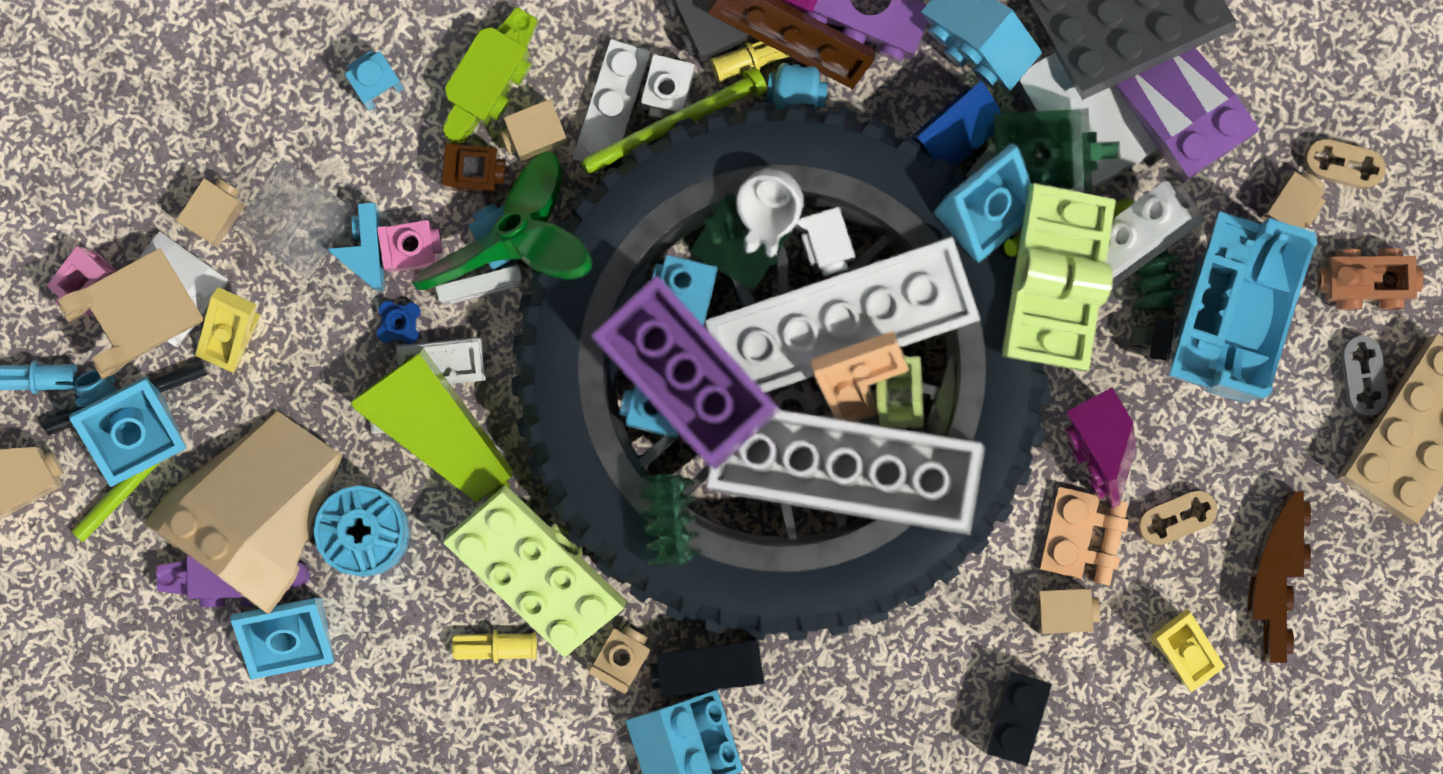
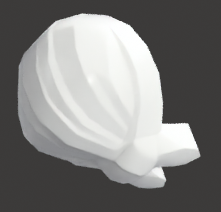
M769 168L754 172L740 188L737 198L738 212L743 223L750 231L744 238V250L746 253L754 252L761 244H764L768 256L776 255L780 237L787 234L796 225L804 206L803 194L799 184L790 174Z

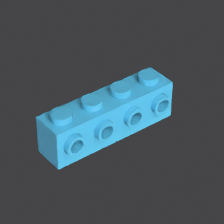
M666 255L664 265H655L652 280L658 276L703 326L705 325L717 275V267ZM636 384L634 391H625L620 415L627 417V427L678 438V430Z

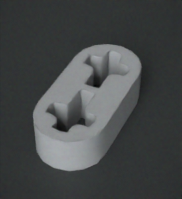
M1358 336L1346 342L1341 350V365L1346 399L1349 408L1354 413L1360 416H1372L1380 413L1388 402L1383 356L1380 345L1375 339L1368 336ZM1357 344H1362L1363 350H1370L1372 353V358L1365 360V374L1361 373L1359 360L1351 359V353L1358 348ZM1366 378L1369 391L1377 392L1378 400L1371 402V409H1367L1365 402L1357 401V394L1364 391L1362 379Z

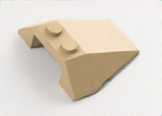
M277 411L169 490L143 525L176 549L179 548L269 615L296 579L300 568L297 566L305 542H310L314 532L311 526L319 505H323L342 455Z

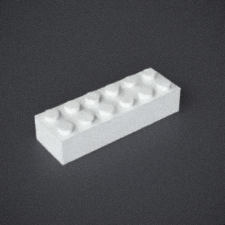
M780 411L716 470L710 467L707 488L718 493L970 535L985 448L981 443Z

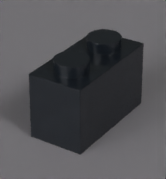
M1007 670L982 752L1028 767L1052 684Z

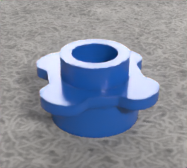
M391 301L383 302L379 307L382 321L381 327L377 330L378 338L384 343H389L391 340H403L406 344L415 343L419 338V333L416 330L417 318L421 314L418 305L412 302L405 306L394 305ZM402 319V326L397 327L395 321Z

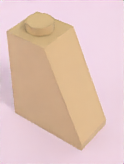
M39 447L0 449V520L64 486L59 478L60 475L64 474L63 468L52 451L46 453L44 448Z

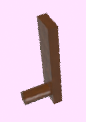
M711 0L709 3L708 14L807 66L816 67L820 73L852 90L875 61L874 49L781 0Z

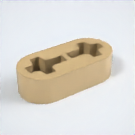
M1330 139L1316 141L1307 149L1304 155L1305 168L1311 175L1318 179L1357 189L1374 187L1383 179L1386 173L1384 159L1379 153ZM1326 148L1329 150L1330 158L1342 161L1341 166L1330 164L1325 170L1319 168L1320 161L1314 159V154H1319ZM1365 159L1370 160V168L1375 169L1376 174L1368 176L1366 180L1360 179V171L1348 168L1349 163L1358 165Z
M1194 491L1186 493L1145 511L1139 518V534L1149 544H1167L1212 524L1217 515V504L1213 497L1206 492ZM1193 498L1198 503H1206L1208 506V510L1203 512L1204 520L1201 522L1196 517L1182 520L1179 514L1191 508L1190 500ZM1154 514L1159 519L1173 516L1176 522L1164 528L1165 536L1163 538H1160L1157 533L1149 534L1147 531V526L1152 524L1151 516Z

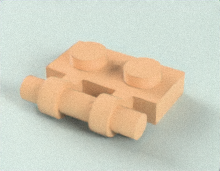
M1057 487L1039 570L1082 579L1085 563L1097 566L1094 582L1110 586L1113 570H1118L1121 558L1117 557L1121 535L1127 532L1129 520L1125 519L1129 503L1121 501L1117 507L1113 509L1110 507L1109 515L1097 513L1099 499L1096 495ZM1093 526L1105 528L1100 553L1088 550Z

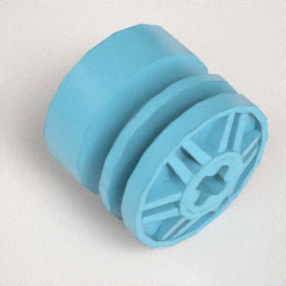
M360 485L343 488L327 498L317 513L314 526L316 547L326 563L341 573L363 577L383 574L397 565L408 549L411 534L408 515L395 498L384 491ZM359 519H363V525L371 527V534L363 536L362 543L358 544V537L352 536L350 529L351 527H357Z

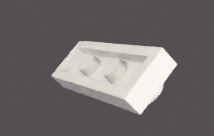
M610 39L575 148L573 161L582 163L585 157L625 137L651 51Z

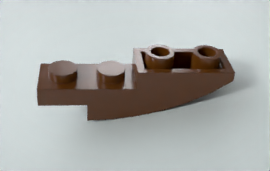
M1302 491L1288 493L1275 511L1257 550L1251 572L1246 619L1263 620V662L1287 663V654H1293L1294 650L1293 629L1287 628V611H1293L1294 590L1293 586H1287V577H1304V569H1309L1311 565V547L1309 543H1304V526H1310L1311 504L1310 501H1304V492Z

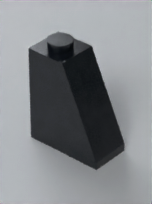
M759 640L656 654L657 663L649 664L652 688H661L662 697L765 684Z

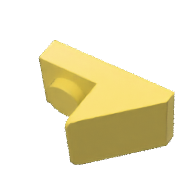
M217 287L210 298L195 356L234 373L260 319V314L255 312L257 304Z
M1185 609L1150 638L1151 642L1167 658L1182 683L1191 693L1225 667L1188 609Z

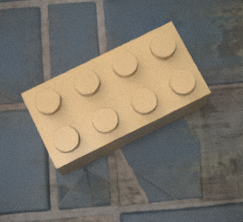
M1440 334L1426 339L1389 396L1385 408L1378 413L1337 476V479L1407 525L1418 524L1443 485V336Z

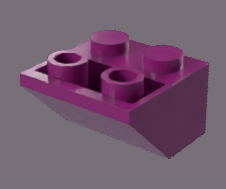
M1113 387L1068 410L1069 427L1064 430L1069 439L1066 443L1074 460L1078 465L1083 462L1086 464L1090 474L1087 479L1099 500L1106 497L1113 509L1121 503L1135 455L1136 443L1134 422Z

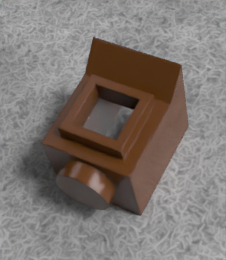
M445 143L442 177L444 189L446 191L496 194L497 184H504L506 174V159L499 158L498 149Z

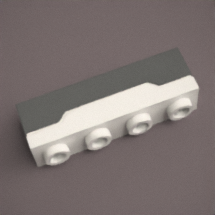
M1163 181L1112 220L1106 263L1110 264L1112 268L1111 289L1205 221L1183 185Z

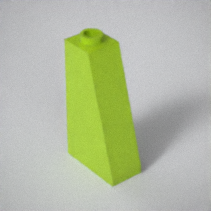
M424 348L359 393L351 401L350 404L357 412L475 502L484 496H487L489 499L504 485L508 488L510 487L507 480L511 478L514 470Z

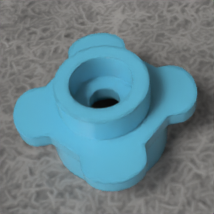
M96 369L80 375L73 384L76 389L75 393L78 396L75 400L77 407H85L116 391L115 387L112 386L116 381L114 375L102 380Z

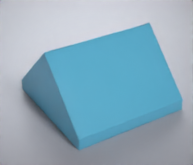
M1014 144L1009 145L950 193L934 212L935 216L971 258L977 262H980L1023 225L1028 187L1031 183L1018 147Z
M146 376L69 415L70 421L110 487L187 449L164 396Z
M312 598L278 605L273 608L269 615L261 609L231 615V623L251 680L334 663L322 598Z

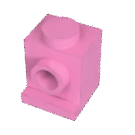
M429 220L389 227H377L383 267L387 273L428 267L437 262L436 254L443 253L440 229H432ZM408 237L418 239V247L412 252L405 251L403 248V242Z
M76 246L46 286L58 296L55 302L60 306L58 299L87 288L117 270L98 253ZM90 309L84 313L88 316L93 315Z

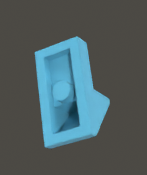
M376 203L358 204L359 215H352V233L354 241L361 240V246L330 248L327 250L375 291H385L383 260L377 227H380L379 207Z

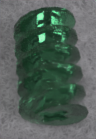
M1167 248L1132 274L1133 276L1141 277V279L1131 283L1129 289L1132 292L1142 294V296L1131 301L1132 308L1142 311H1159L1185 307V305L1173 303L1172 298L1184 293L1183 288L1171 286V281L1182 277V272L1170 269L1169 267L1170 264L1181 260V255L1170 253Z
M680 474L654 475L639 478L641 483L652 485L640 493L642 500L653 502L652 505L642 510V516L655 520V522L646 525L643 530L646 535L657 537V539L645 545L647 552L658 555V557L648 561L647 566L666 567L687 564L691 558L702 554L701 549L688 546L689 541L700 536L699 531L687 529L686 524L698 519V514L685 511L686 506L696 502V497L683 494V489L695 484L694 479L682 477Z

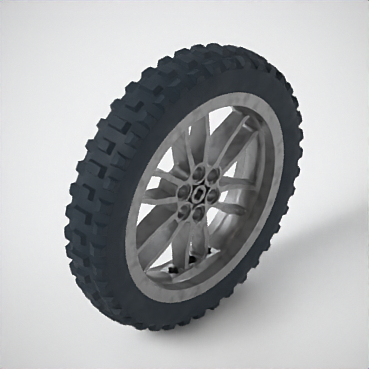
M758 102L756 107H747L744 113L735 114L731 107L715 110V113L706 115L703 122L695 124L691 117L675 123V128L667 131L666 137L660 140L655 139L649 144L642 143L631 151L630 158L625 162L618 160L604 167L605 173L600 177V183L594 189L585 186L575 197L576 202L571 207L572 215L568 220L558 219L555 223L556 226L574 235L585 246L592 261L590 271L575 279H563L546 275L533 268L531 270L534 273L531 280L534 287L531 294H522L518 309L523 314V331L521 335L514 336L512 353L516 355V362L520 366V375L511 378L512 395L519 397V403L522 405L523 417L516 420L519 436L525 437L526 443L531 447L534 455L527 460L533 477H541L542 482L546 484L550 494L545 499V502L552 514L559 513L561 518L566 520L572 527L568 534L577 548L586 546L600 559L596 568L608 578L615 575L620 580L628 582L631 585L629 594L641 602L651 598L666 605V615L682 621L685 616L693 620L700 619L706 621V630L722 634L725 627L746 630L747 639L764 640L766 634L776 635L778 632H787L790 641L806 640L808 632L827 628L832 636L848 633L849 626L859 624L860 620L868 618L872 625L889 619L888 611L897 608L899 604L904 602L910 607L926 599L925 593L934 588V583L938 580L948 584L960 574L958 566L966 560L965 557L970 552L979 555L989 544L987 538L994 530V523L996 521L1006 522L1014 507L1011 501L1016 494L1014 490L1017 485L1025 486L1032 472V469L1029 467L1033 458L1031 454L1032 447L1042 445L1045 429L1041 427L1043 415L1040 413L1041 406L1049 405L1051 390L1047 386L1048 374L1043 371V365L1046 364L1002 356L1018 255L1009 256L1005 251L1004 244L1006 241H1004L980 262L973 260L934 214L946 197L963 184L962 180L965 174L954 164L950 165L943 158L938 160L931 158V153H928L918 141L915 142L908 137L903 139L896 137L895 127L886 123H878L870 119L864 123L858 122L856 112L840 108L839 112L828 110L825 114L817 113L815 104H788L783 110H776L773 102ZM769 168L790 174L799 184L802 191L803 208L824 212L839 207L842 218L859 225L877 236V242L842 274L867 266L886 248L891 247L898 255L953 237L980 321L943 333L947 363L939 388L922 382V395L929 396L928 401H931L932 404L924 430L918 433L983 444L985 450L970 535L867 517H860L850 522L845 518V514L833 512L836 521L834 529L800 536L795 529L791 505L780 503L786 530L784 537L747 534L723 527L701 517L685 507L684 503L685 499L709 478L710 466L707 465L685 487L674 495H670L647 470L649 464L678 438L664 436L644 455H637L627 435L618 405L615 380L620 366L592 335L645 287L651 268L672 246L694 230L711 221L718 225L728 274L742 308L755 304L738 269L727 217L729 214L738 212L737 198L743 183L754 172ZM1012 235V236H1010L1007 240L1012 239V238H1014L1015 236ZM783 236L780 237L778 250L775 255L777 261V296L789 292L788 258ZM811 377L765 392L778 408L786 401L797 402L801 406L804 415L813 416L814 412L821 407L830 409L825 396L818 395L811 389ZM871 416L855 422L880 427V422ZM889 428V429H895V430L906 431V430L901 429V428Z

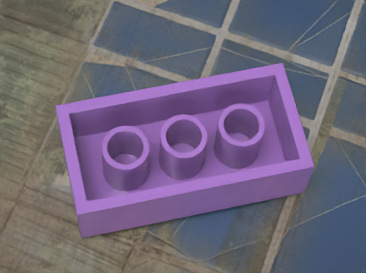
M658 276L592 335L707 464L715 470L781 411Z

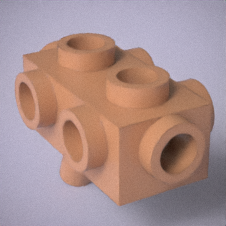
M1360 249L1335 250V257L1325 260V267L1318 268L1317 288L1319 293H1326V302H1336L1337 310H1361L1362 302H1379L1380 310L1405 309V301L1417 299V292H1421L1423 289V269L1421 266H1416V256H1404L1403 249H1379L1378 256H1361ZM1384 273H1391L1395 277L1396 283L1393 288H1387L1381 283L1383 282Z

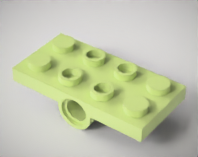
M1039 184L1029 185L1002 351L1003 357L1089 371L1099 306L1105 304L1112 285V268L1110 264L1106 263L1115 199Z
M506 485L449 532L443 542L564 658L625 607L626 600L582 558V548H577L568 537L570 531L561 524H553L549 527Z

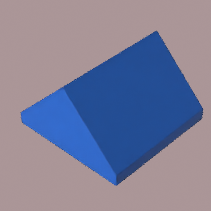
M982 81L966 87L916 131L910 139L915 142L918 141L928 153H931L930 157L934 160L943 158L950 165L954 164L957 167L1004 126L1007 120L988 88Z

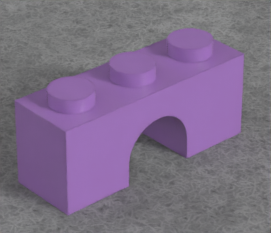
M817 0L812 13L802 11L825 24L842 30L843 34L862 44L867 41L879 46V53L896 62H902L903 58L912 61L928 24V21L921 13L926 4L917 0H891L889 6L883 12L876 15L860 13L854 8L851 0Z

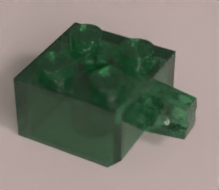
M1089 108L994 114L996 156L1009 145H1016L1031 184L1092 194V171L1098 170V160L1121 158L1120 141L1097 142V132H1090ZM1043 146L1045 149L1050 150L1051 157L1045 161L1044 158L1037 157L1036 150L1043 148Z

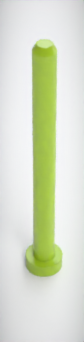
M752 67L743 72L742 80L585 157L582 161V167L586 173H594L630 155L631 151L642 143L649 144L655 139L660 140L666 137L667 131L675 128V123L691 117L696 122L706 115L714 113L715 110H720L750 94L754 98H758L767 93L766 82L760 71L756 67Z

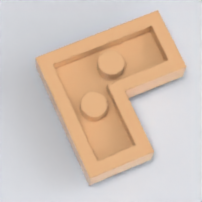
M894 331L811 359L814 374L835 420L856 422L878 414L877 402L869 386L870 384L909 371Z

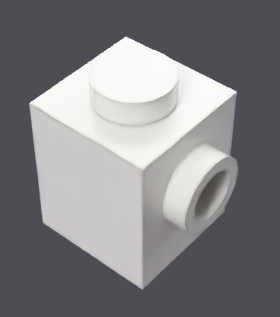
M653 54L641 100V107L649 111V118L660 121L686 107L695 72V64Z

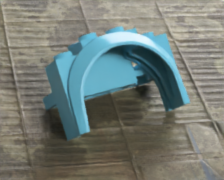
M1219 211L1215 218L1205 254L1197 259L1173 337V340L1178 341L1168 376L1204 387L1205 392L1243 404L1255 399H1265L1273 389L1274 378L1312 254L1317 244L1316 233L1271 218L1259 224Z

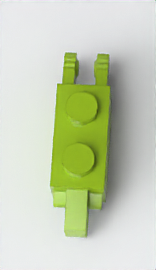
M516 7L497 30L492 27L480 30L445 86L447 99L453 108L447 116V122H444L445 125L442 127L445 138L447 137V141H450L451 144H465V141L469 140L468 136L473 134L479 122L487 127L491 119L498 121L509 105L510 99L505 96L513 83L520 85L529 73L532 63L527 61L530 57L528 47L539 22L534 16Z

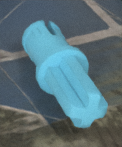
M32 361L31 365H0V390H31L32 394H38L39 390L76 391L73 384L78 378V372H74L77 371V366L75 363L61 365L39 364L38 361Z

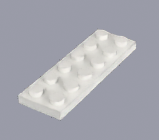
M951 237L708 319L705 322L709 333L765 393L815 376L811 359L894 331L898 343L902 347L980 321V317L954 239Z

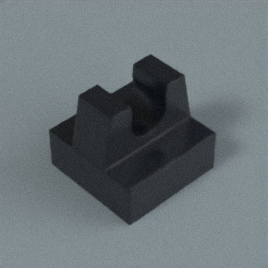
M1155 316L1154 329L1133 327L1130 344H1132V347L1150 349V360L1152 363L1169 365L1175 327L1174 320L1172 318Z

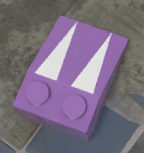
M1196 48L1114 85L1181 184L1250 139L1260 130L1234 91Z

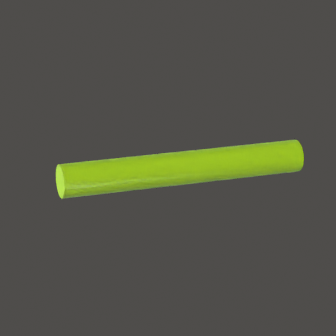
M161 462L116 484L71 532L81 542H84Z

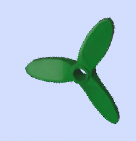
M546 151L531 159L516 179L507 196L504 214L498 219L492 229L479 240L447 255L418 273L411 280L415 289H429L458 278L487 263L506 259H522L534 270L557 278L575 279L588 273L591 269L592 261L582 242L570 232L554 224L547 223V220L554 211L563 179V168L556 155L551 151Z

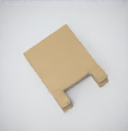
M161 248L87 288L71 292L58 299L59 308L67 322L80 317L90 309L113 348L107 349L92 358L94 361L93 365L102 380L113 375L135 358L204 321Z

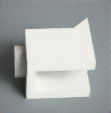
M837 207L799 219L793 228L804 233L801 239L810 267L816 265L818 272L822 271L823 277L847 271L846 263L853 261L855 255L840 208Z

